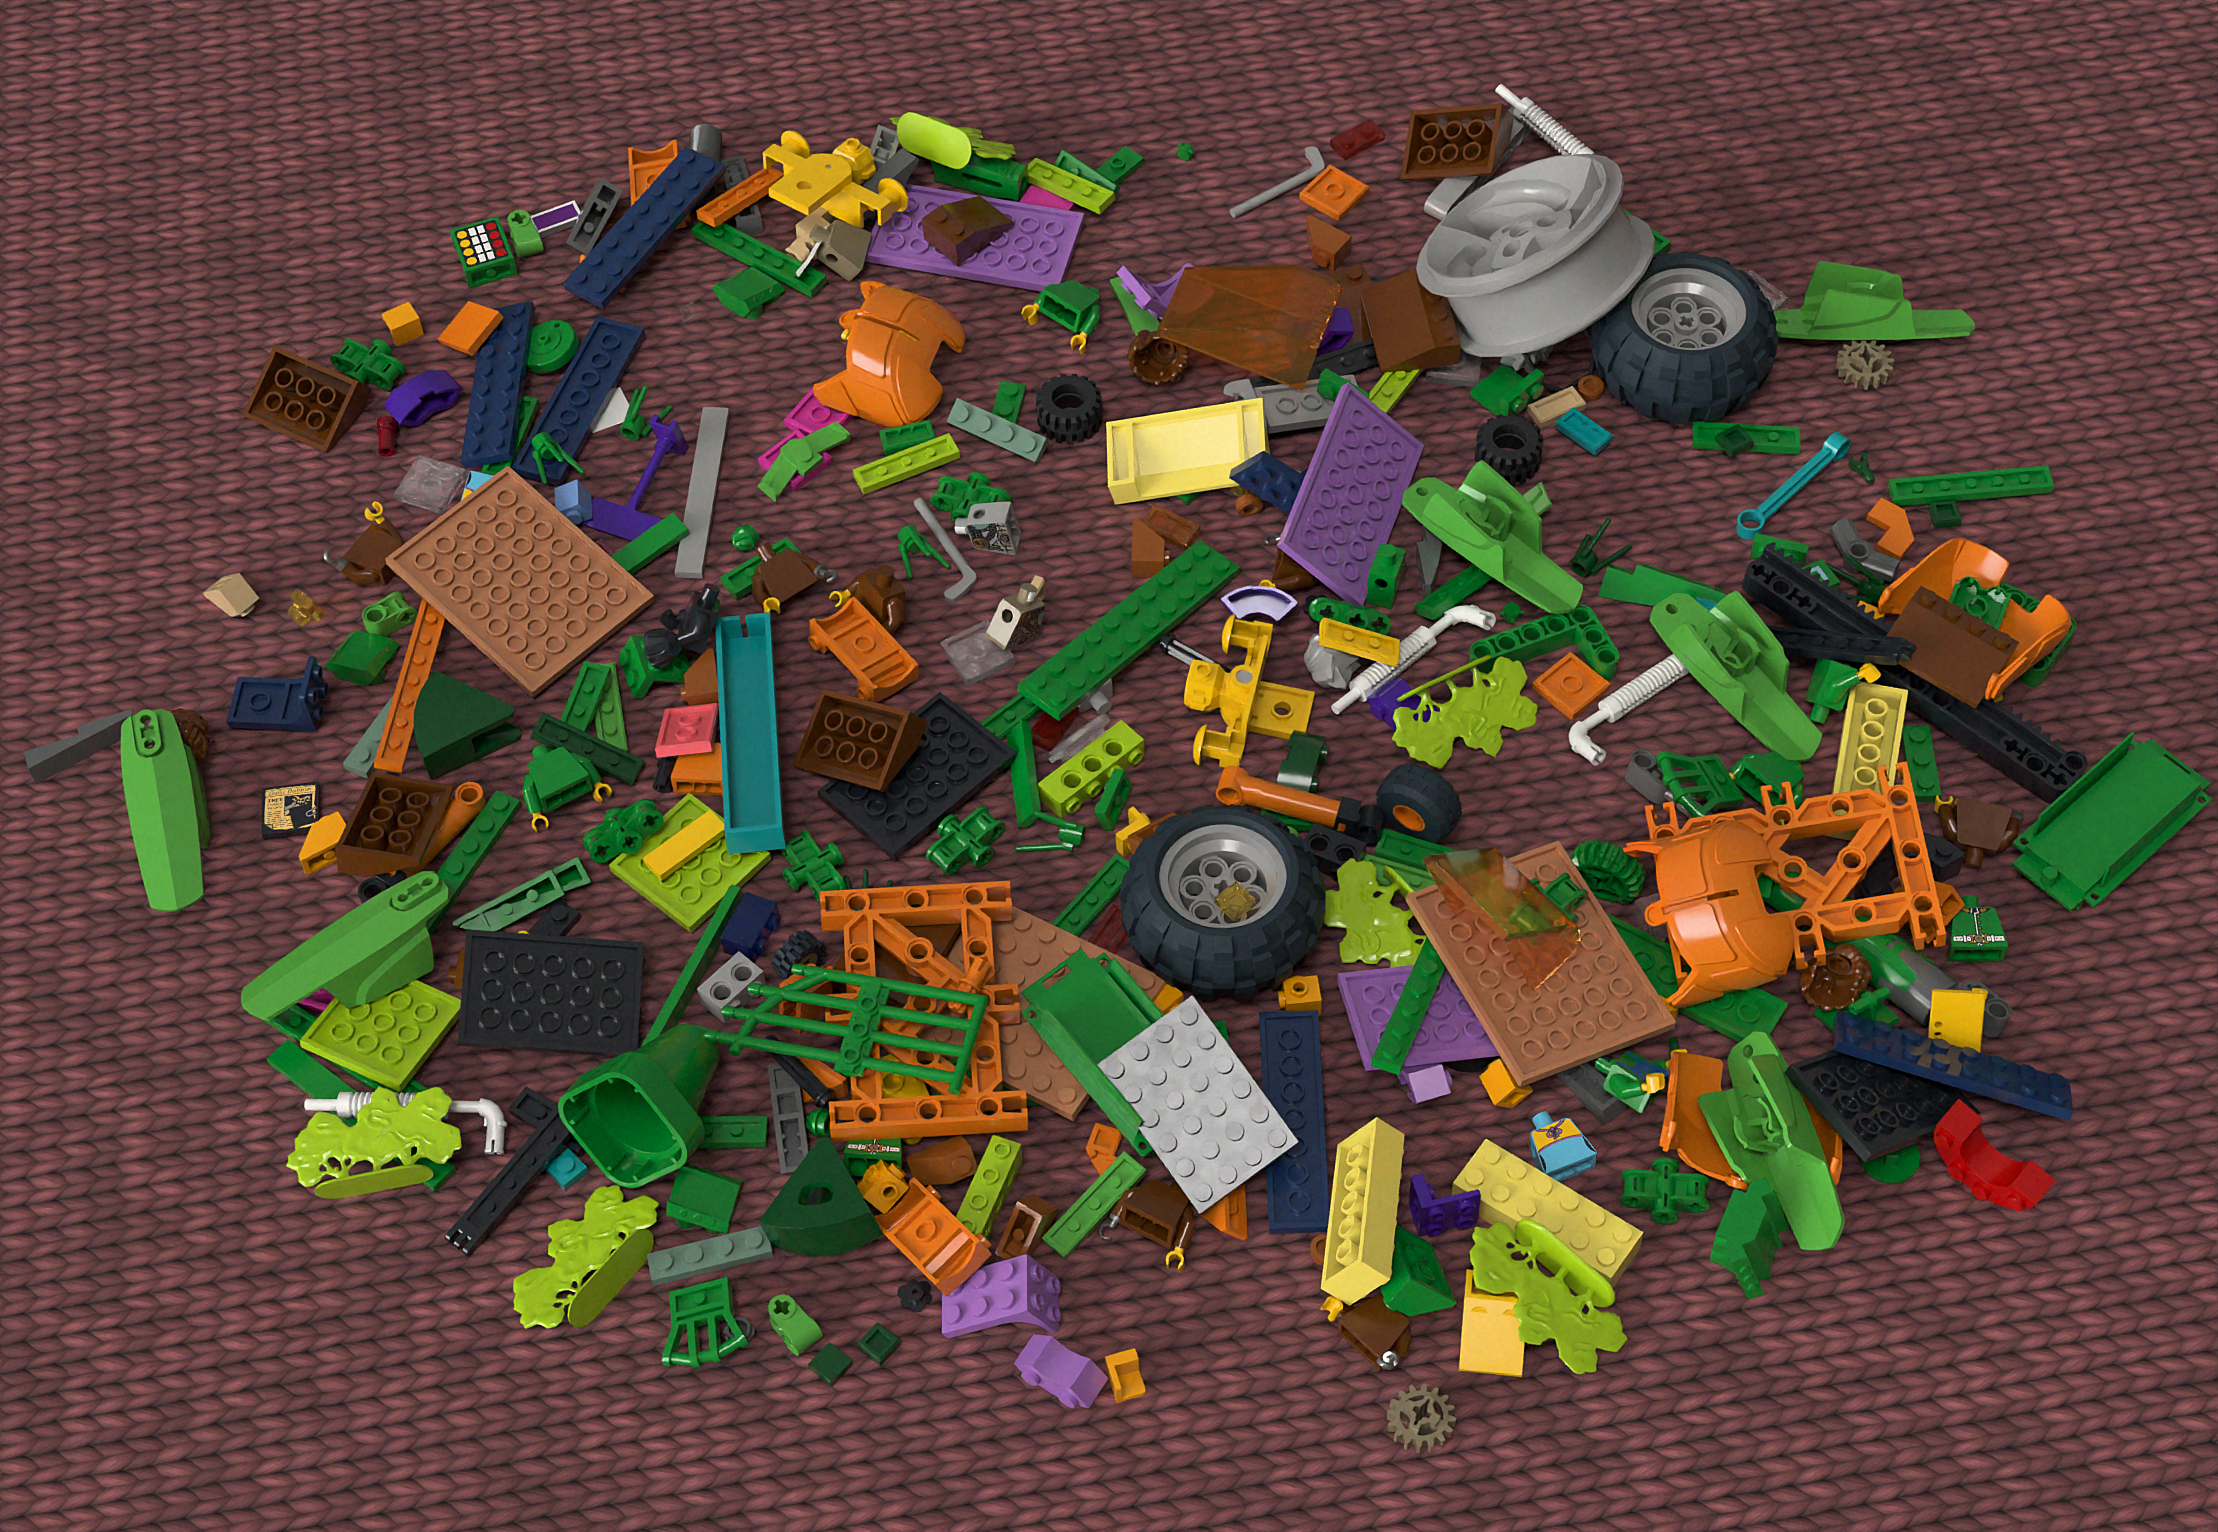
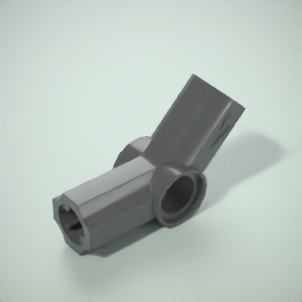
M1847 518L1838 520L1830 527L1829 532L1844 558L1843 567L1847 572L1854 575L1862 574L1846 558V554H1850L1876 577L1889 582L1893 581L1901 560L1872 550L1870 544L1862 540L1853 522L1847 520Z

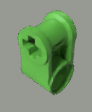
M524 210L511 212L508 216V224L518 258L521 259L544 252L540 235L535 229L528 212Z
M393 592L386 598L366 607L362 612L366 633L387 637L413 623L418 612L413 606L407 604L403 593Z
M782 1294L771 1299L768 1305L770 1325L796 1356L802 1354L823 1337L822 1331L816 1322L799 1307L793 1298Z

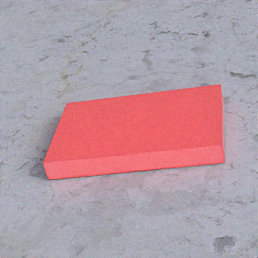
M719 703L665 709L655 747L657 758L712 751L720 719Z

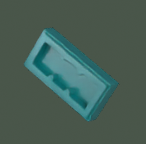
M1574 407L1555 423L1556 429L1594 456L1613 441L1611 433Z

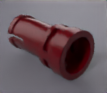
M383 416L377 419L376 425L379 436L378 454L390 457L395 453L394 443L398 422L393 417Z

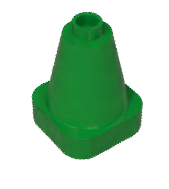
M676 1025L634 1052H625L583 1073L560 1098L558 1112L562 1122L600 1170L614 1183L627 1188H637L682 1167L703 1142L705 1129L697 1112L720 1059L717 1042H711L704 1038L705 1031L708 1030L701 1025Z

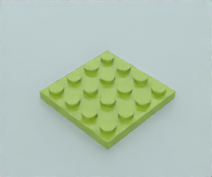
M688 793L663 816L662 827L657 832L643 839V844L636 853H622L609 864V868L613 874L688 932L692 933L717 910L731 884L742 887L771 860V856L768 851L729 854L724 835L661 881L644 864L643 858L708 810H711L724 823V818Z
M414 980L367 1004L356 1005L351 1008H346L335 997L300 1039V1044L302 1048L401 1093L459 1019L461 1000L418 980Z

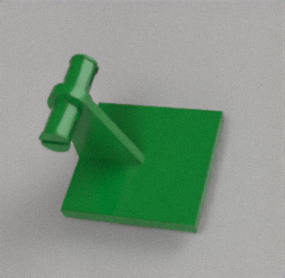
M1882 986L1872 993L1864 989L1860 999L1850 1003L1848 1007L1841 1011L1845 1013L1851 1012L1855 1016L1858 1014L1862 1018L1875 1022L1883 1021L1890 1026L1899 1022V1017L1880 1002L1890 997V991L1886 986ZM1819 1008L1815 1010L1814 1016L1834 1033V1018L1837 1009L1823 1011Z

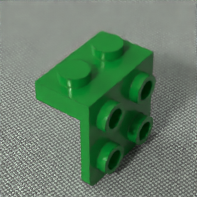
M1501 365L1471 389L1470 397L1496 416L1503 414V416H1508V414L1517 416L1542 395L1544 390V373L1536 368L1523 378L1508 366Z
M631 635L619 654V663L623 668L626 683L631 690L633 698L643 699L653 681L685 683L684 674L690 668L683 647L670 665L663 669L654 667L645 655L644 636Z

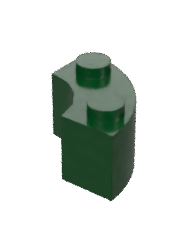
M1294 730L1287 744L1290 751L1286 760L1282 759L1276 783L1316 794L1320 782V777H1317L1322 761H1327L1330 746L1326 745L1327 737Z

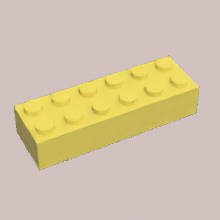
M1860 682V684L1851 687L1846 703L1832 794L1870 788L1880 794L1877 766L1886 765L1889 786H1894L1908 690ZM1837 810L1834 813L1836 815H1845L1847 812ZM1860 829L1827 834L1825 836L1851 841Z
M1377 1117L1337 1145L1321 1289L1349 1306L1359 1299L1366 1297L1380 1285L1386 1284L1392 1275L1391 1266L1395 1248L1394 1236L1397 1226L1396 1216L1399 1203V1186L1402 1177L1401 1166L1405 1134Z
M1488 1139L1484 1140L1453 1182L1452 1195L1479 1189L1481 1200L1478 1217L1492 1225L1495 1222H1505L1511 1227L1514 1234L1517 1222L1522 1219H1530L1540 1223L1603 1276L1612 1288L1640 1250L1643 1237L1642 1231Z

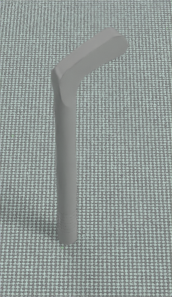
M1305 148V156L1312 164V167L1231 208V216L1236 218L1317 177L1325 169L1318 148Z
M917 498L914 501L915 507L963 575L962 580L944 592L947 602L956 603L976 584V573L970 568L922 498Z

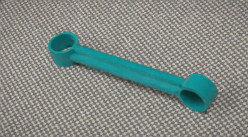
M1838 431L1832 433L1825 441L1822 450L1755 510H1744L1738 515L1736 524L1737 534L1745 540H1754L1755 533L1762 534L1764 523L1827 465L1832 461L1838 462L1845 456L1850 448L1851 440ZM1753 521L1759 526L1751 529L1744 527L1741 523Z

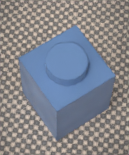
M578 479L554 488L555 508L574 525L592 519L591 493Z

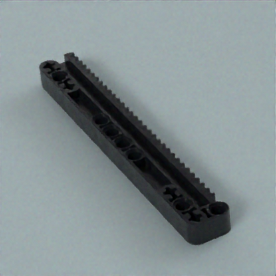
M1775 542L1767 544L1763 554L1747 566L1742 581L1743 590L1796 628L1886 636L1893 626L1892 623L1884 626L1883 617L1874 619L1875 612L1873 610L1868 613L1864 612L1866 605L1863 604L1857 607L1855 605L1856 598L1847 600V592L1838 594L1839 587L1837 585L1831 588L1828 587V579L1822 582L1819 581L1821 574L1811 575V567L1802 569L1803 562L1801 560L1793 563L1794 556L1792 554L1786 557L1783 556L1785 549L1782 548L1776 551L1774 549ZM1844 661L1851 667L1858 669V671L1864 664H1866L1862 662ZM1873 664L1881 673V676L1874 683L1908 690L1907 706L2046 803L2052 804L2082 777L2088 765V760L2083 753L2075 750L2065 751L2059 747L2060 739L2051 741V733L2048 732L2042 735L2041 726L2032 728L2031 719L2023 722V714L2013 715L2012 706L2004 709L2003 700L1994 702V699L1987 700L1984 696L1975 709L1899 664L1895 666Z

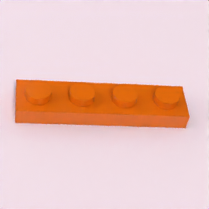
M769 167L767 170L763 168L696 210L697 218L713 227L721 225L730 217L740 213L743 209L767 195L769 188L784 177V173L773 167Z

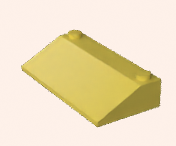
M1263 398L1106 422L1108 487L1115 505L1239 486L1238 483L1229 479L1231 469L1262 451L1270 454Z

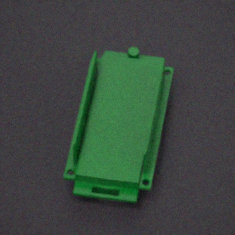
M2131 732L2041 812L2038 820L2013 841L2012 845L2022 851L2023 854L2012 863V866L2069 911H2072L2074 908L2080 910L2084 900L2095 908L2212 801V798L2203 792L2211 783L2154 740L2150 739L2147 743L2143 741L2138 744L2133 740L2135 733ZM2198 798L2203 799L2205 802H2198ZM2025 840L2028 844L2023 845L2020 843V841ZM2091 895H2096L2099 899L2094 900L2091 898Z
M1080 949L1021 992L1031 1004L1021 1014L1142 1158L1147 1154L1153 1157L1157 1153L1138 1128L1142 1126L1143 1119L1097 1064L1162 1018L1164 1014L1115 957L1111 960L1103 952L1098 957L1090 959ZM1106 960L1108 965L1105 967L1101 966L1100 961ZM1067 966L1071 972L1048 989L1042 984ZM1031 1012L1033 1016L1036 1013L1037 1017L1030 1018L1028 1014ZM1145 1143L1147 1148L1141 1150L1138 1145Z

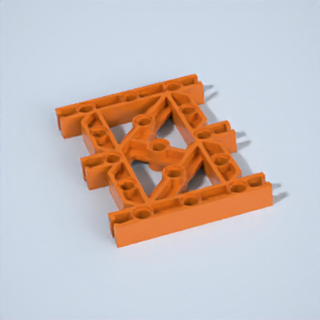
M1907 761L1896 764L1899 780L1902 779L1903 785L1889 786V775H1887L1886 765L1877 766L1880 794L1870 788L1807 798L1799 809H1795L1790 781L1781 783L1782 793H1779L1780 800L1786 799L1785 805L1772 806L1770 802V792L1773 791L1772 785L1761 786L1764 815L1753 808L1690 818L1683 828L1679 829L1673 801L1663 803V810H1666L1667 819H1670L1671 822L1670 824L1656 826L1654 823L1658 819L1657 814H1654L1653 805L1645 806L1650 839L1675 836L1723 821H1740L1762 836L1769 848L1772 862L1754 867L1756 879L1761 874H1764L1779 883L1780 888L1784 892L1796 894L1806 900L1798 910L1774 913L1787 915L1791 920L1794 933L1793 956L1796 970L1808 967L1804 952L1800 953V946L1811 944L1816 947L1814 957L1817 958V961H1821L1818 966L1826 965V951L1822 936L1837 943L1897 933L1907 921L1910 924L1915 950L1924 949V940L1927 939L1926 933H1920V926H1934L1936 931V940H1933L1934 947L1945 946L1946 931ZM1895 800H1903L1906 803L1900 806L1895 805L1892 802ZM1844 810L1847 813L1845 815H1836L1834 812ZM1778 820H1787L1789 823L1786 825H1778L1775 822H1777ZM1860 829L1848 846L1839 851L1836 862L1825 876L1809 868L1802 858L1790 856L1780 850L1786 841ZM1891 839L1902 892L1844 902L1856 884L1865 878L1868 868ZM1908 852H1914L1918 856L1915 858H1908L1904 854ZM1653 853L1654 864L1656 869L1658 854ZM1849 862H1855L1859 866L1856 868H1848L1845 866V864ZM1790 872H1797L1800 874L1796 878H1790L1786 876ZM1737 890L1714 894L1707 898L1708 901L1718 898L1739 895V893ZM1920 905L1928 906L1930 910L1926 912L1918 911L1916 907ZM1860 915H1866L1871 919L1861 922L1856 918ZM1666 923L1679 989L1688 977V973L1682 972L1681 967L1689 964L1681 955L1668 923ZM1801 925H1808L1811 927V929L1806 932L1799 931L1797 928Z
M1010 881L820 891L822 931L844 930L846 972L876 977L874 941L905 964L909 974L921 977L928 982L926 984L928 986L957 990L960 985L958 983L959 979L965 977L976 957L983 959L978 971L982 969L986 961L992 967L979 986V994L989 996L988 1006L986 1007L970 1059L971 1079L965 1075L960 1094L954 1095L949 1093L950 1083L914 1077L920 1082L928 1083L942 1095L882 1099L881 1071L865 1069L863 1077H851L852 1100L829 1102L831 1142L1028 1131L1026 1090L1002 1091L998 1025L1020 1024V1006L1018 1002V984L995 985L991 922L1012 920ZM971 901H978V902H980V903H979V904H971V903H969V902H971ZM914 904H919V905H921L920 907H917V908L911 907V905H914ZM857 907L863 908V909L860 910V911H854V910H852V909L857 908ZM961 923L964 973L937 953L929 940L917 937L904 926ZM974 952L984 953L980 956L973 955ZM917 955L924 956L922 959H915L913 957ZM856 959H865L864 962H855ZM846 984L847 993L827 995L856 1000L861 986ZM910 995L907 1004L903 1008L916 1010L920 1007H926L928 1010L923 1012L939 1014L948 1005L949 1001ZM1013 1003V1005H998V1004ZM968 1004L965 1012L967 1013V1019L970 1020L974 1005ZM825 1007V1022L848 1026L852 1015L851 1011ZM831 1013H848L831 1016ZM882 1017L878 1031L919 1038L917 1035L923 1029L930 1028L933 1025ZM874 1043L870 1057L880 1059V1045L901 1063L952 1072L955 1070V1066L943 1056L931 1052ZM987 1056L992 1059L989 1061H982L979 1058ZM922 1060L931 1061L927 1065L920 1064L919 1062ZM1021 1109V1113L1003 1112L1008 1110ZM986 1110H992L996 1113L993 1115H985L982 1112ZM928 1113L935 1115L931 1119H925L922 1116ZM866 1117H872L873 1119H875L874 1121L869 1123L861 1121ZM836 1120H854L852 1122L835 1124Z

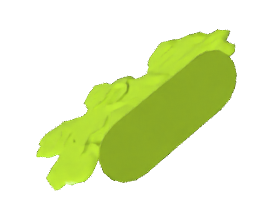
M908 112L903 114L902 117L889 118L894 125H897V136L904 149L954 169L965 167L970 161L972 151H975L978 156L983 158H999L1004 160L1012 158L1011 155L1016 154L1012 144L980 140L984 138L981 134L982 130L970 127H954L948 121L939 117Z
M1491 654L1397 698V701L1402 702L1416 695L1422 697L1420 705L1416 710H1412L1409 707H1399L1395 710L1393 720L1397 729L1392 740L1396 742L1397 746L1406 747L1412 758L1418 761H1426L1429 765L1439 769L1443 768L1452 756V745L1455 737H1462L1468 747L1474 749L1482 748L1486 754L1496 757L1503 744L1500 732L1501 726L1519 731L1536 723L1537 704L1533 703L1528 697L1520 695V691L1528 678L1521 662L1518 660L1513 662L1509 658L1500 656L1496 659L1490 673L1479 672L1477 666L1488 661L1491 658ZM1471 670L1473 673V686L1456 687L1452 678ZM1487 679L1490 687H1486L1482 680ZM1446 682L1452 692L1451 700L1444 704L1432 701L1429 690ZM1426 705H1429L1431 710V717L1428 722L1423 721V710H1428ZM1434 705L1440 708L1439 712L1434 711ZM1416 713L1419 715L1417 721L1413 718V715Z
M1350 858L1337 870L1340 890H1328L1325 892L1324 923L1328 927L1336 926L1347 929V935L1339 943L1342 963H1355L1357 960H1362L1366 964H1377L1382 958H1386L1391 961V968L1414 965L1427 935H1416L1409 929L1408 920L1414 916L1411 909L1402 911L1390 903L1396 890L1405 900L1407 894L1415 891L1387 865L1384 866L1383 872L1391 885L1379 886L1376 881V867L1372 862H1356L1355 859ZM1376 891L1383 893L1377 898L1373 897ZM1417 939L1424 940L1421 945L1415 943Z
M378 1086L371 1096V1102L364 1104L357 1112L358 1122L352 1127L344 1124L337 1115L322 1111L317 1112L308 1122L307 1128L302 1130L295 1139V1151L288 1156L286 1167L297 1171L299 1183L305 1187L314 1186L321 1181L325 1174L336 1177L337 1179L324 1181L314 1190L315 1195L326 1199L348 1198L425 1182L431 1179L434 1174L432 1169L427 1166L414 1165L420 1157H427L437 1164H445L452 1157L453 1152L462 1147L459 1128L441 1121V1118L448 1113L452 1099L444 1094V1090L440 1087H434L418 1092L403 1107L399 1104L395 1092ZM417 1147V1153L411 1156V1148ZM330 1157H335L340 1161L341 1171H339V1167H334L333 1169L328 1163ZM396 1157H399L404 1164L381 1170L384 1164ZM351 1158L350 1165L346 1166L345 1160ZM368 1160L373 1164L372 1172L352 1176L348 1174L350 1168L358 1161ZM323 1164L327 1171H320V1165Z
M619 1185L602 1186L597 1188L584 1204V1220L577 1222L566 1218L549 1225L548 1236L552 1238V1241L548 1245V1255L555 1258L554 1264L546 1268L531 1269L516 1277L513 1281V1291L515 1293L513 1300L514 1310L522 1314L520 1323L524 1325V1328L528 1329L536 1324L546 1328L556 1327L563 1320L565 1314L564 1306L569 1303L568 1319L574 1327L581 1328L592 1322L647 1261L646 1254L651 1253L654 1239L652 1233L644 1228L650 1227L657 1222V1212L655 1209L659 1202L646 1195H642L624 1203L622 1202L624 1196ZM620 1232L625 1233L626 1237L624 1240L618 1236ZM596 1270L581 1287L583 1277L589 1271ZM573 1281H577V1288L572 1287ZM570 1290L575 1292V1295L569 1294L568 1298H556L557 1293L560 1291ZM555 1303H563L559 1308L553 1306Z
M1530 1219L1518 1221L1515 1226V1234L1505 1222H1495L1488 1229L1475 1227V1232L1472 1234L1475 1245L1469 1251L1470 1261L1474 1267L1473 1277L1475 1286L1493 1294L1514 1292L1518 1296L1519 1301L1514 1305V1313L1516 1319L1520 1321V1326L1518 1327L1520 1341L1541 1345L1548 1338L1555 1339L1559 1350V1358L1576 1374L1592 1373L1597 1370L1598 1356L1595 1351L1596 1348L1618 1352L1627 1341V1336L1622 1332L1621 1318L1614 1313L1600 1312L1594 1308V1306L1607 1308L1613 1305L1616 1298L1612 1286L1547 1228ZM1515 1236L1520 1244L1516 1243ZM1511 1242L1515 1247L1508 1249L1506 1245ZM1521 1251L1522 1255L1528 1253L1529 1256L1524 1260L1515 1261L1510 1255L1511 1253ZM1536 1259L1555 1276L1547 1277L1540 1272ZM1530 1260H1532L1533 1262L1532 1269H1530L1527 1265V1263ZM1569 1288H1571L1576 1294H1578V1296L1575 1297L1574 1295H1572ZM1585 1304L1589 1308V1312L1587 1314H1584L1582 1312V1309L1584 1308Z

